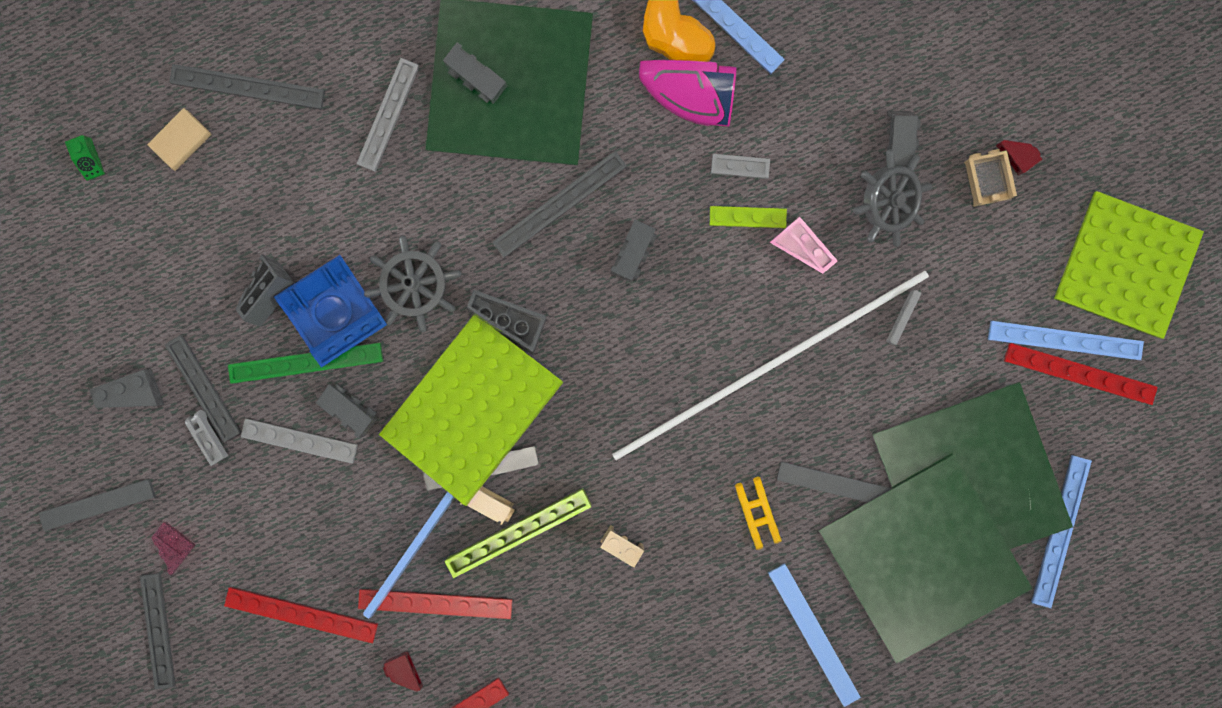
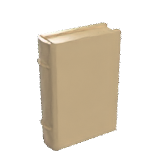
M183 108L147 145L171 169L176 171L212 134L188 110Z

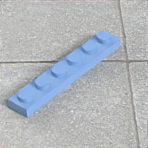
M692 0L770 75L785 60L722 0Z

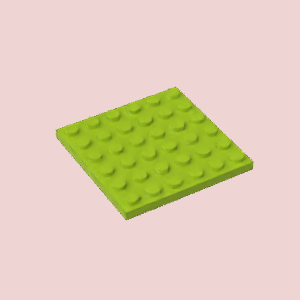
M1095 191L1054 299L1154 337L1164 339L1204 231Z

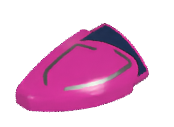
M640 61V81L654 99L667 110L696 124L730 126L736 67L718 66L717 69L716 62Z

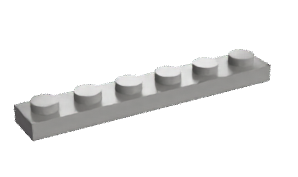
M400 58L357 165L376 172L416 77L419 65Z
M245 418L241 433L242 438L352 464L354 463L358 444Z

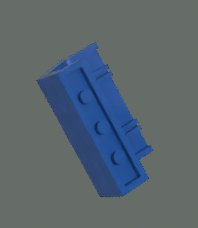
M341 255L274 296L321 367L387 325L371 300L364 296L365 291Z

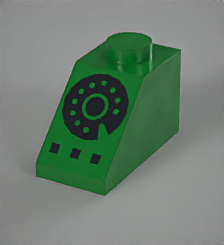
M81 135L65 141L71 160L86 181L105 174L91 138Z

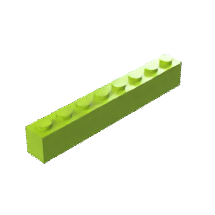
M581 488L447 557L444 562L452 577L455 578L591 508L592 504L584 489Z

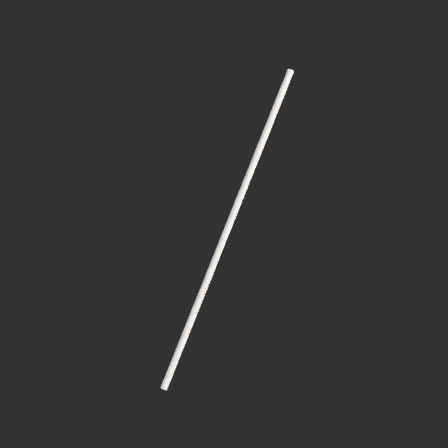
M923 271L612 454L614 459H620L928 278V273Z

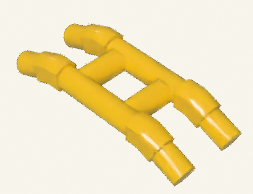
M755 477L753 481L758 499L748 502L742 483H737L735 488L756 550L763 548L757 530L759 526L768 524L775 544L780 543L782 540L761 478ZM762 506L765 517L754 520L751 509Z

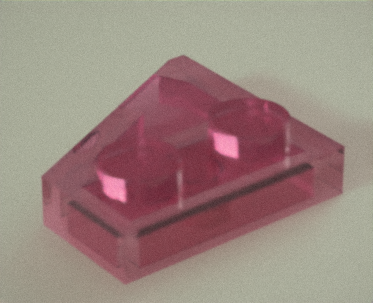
M163 522L152 536V540L155 546L158 547L161 559H164L169 569L167 570L168 574L170 575L175 573L196 546L167 522Z

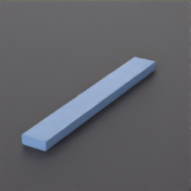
M990 321L988 340L1133 360H1141L1144 341L997 321Z
M1071 455L1061 495L1074 527L1092 461ZM1073 528L1049 536L1031 600L1032 603L1048 608L1052 607Z
M449 492L443 497L363 612V615L368 619L374 615L455 497Z
M785 563L768 572L842 705L845 707L861 698Z

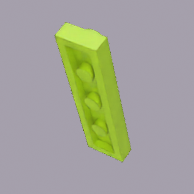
M710 206L709 226L786 228L787 209Z

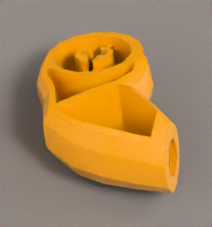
M648 0L643 21V35L649 49L663 54L669 60L703 62L711 60L716 44L710 30L692 16L681 15L678 0Z

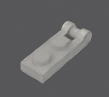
M199 410L194 416H190L185 420L186 426L210 466L228 456L208 423L207 415L203 410Z

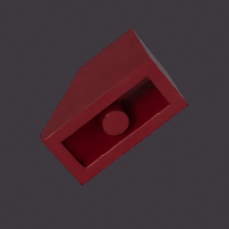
M1003 140L996 145L1000 152L1007 151L1010 165L1018 176L1043 160L1040 157V151L1028 143Z
M408 651L390 658L384 663V673L387 678L390 677L391 682L416 692L422 689L423 684Z

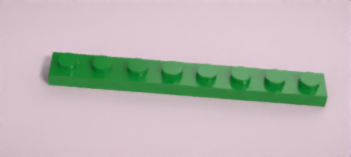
M381 343L354 346L323 367L318 364L311 353L229 364L228 371L230 384L384 361Z

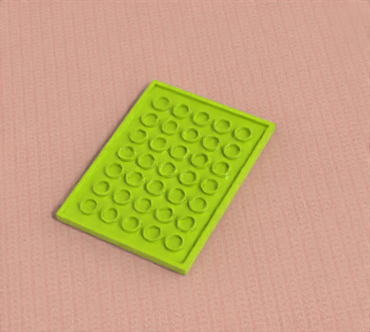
M473 315L379 435L458 501L467 506L563 384V381L493 327Z

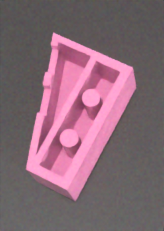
M800 217L770 241L773 245L822 274L837 262L836 258Z

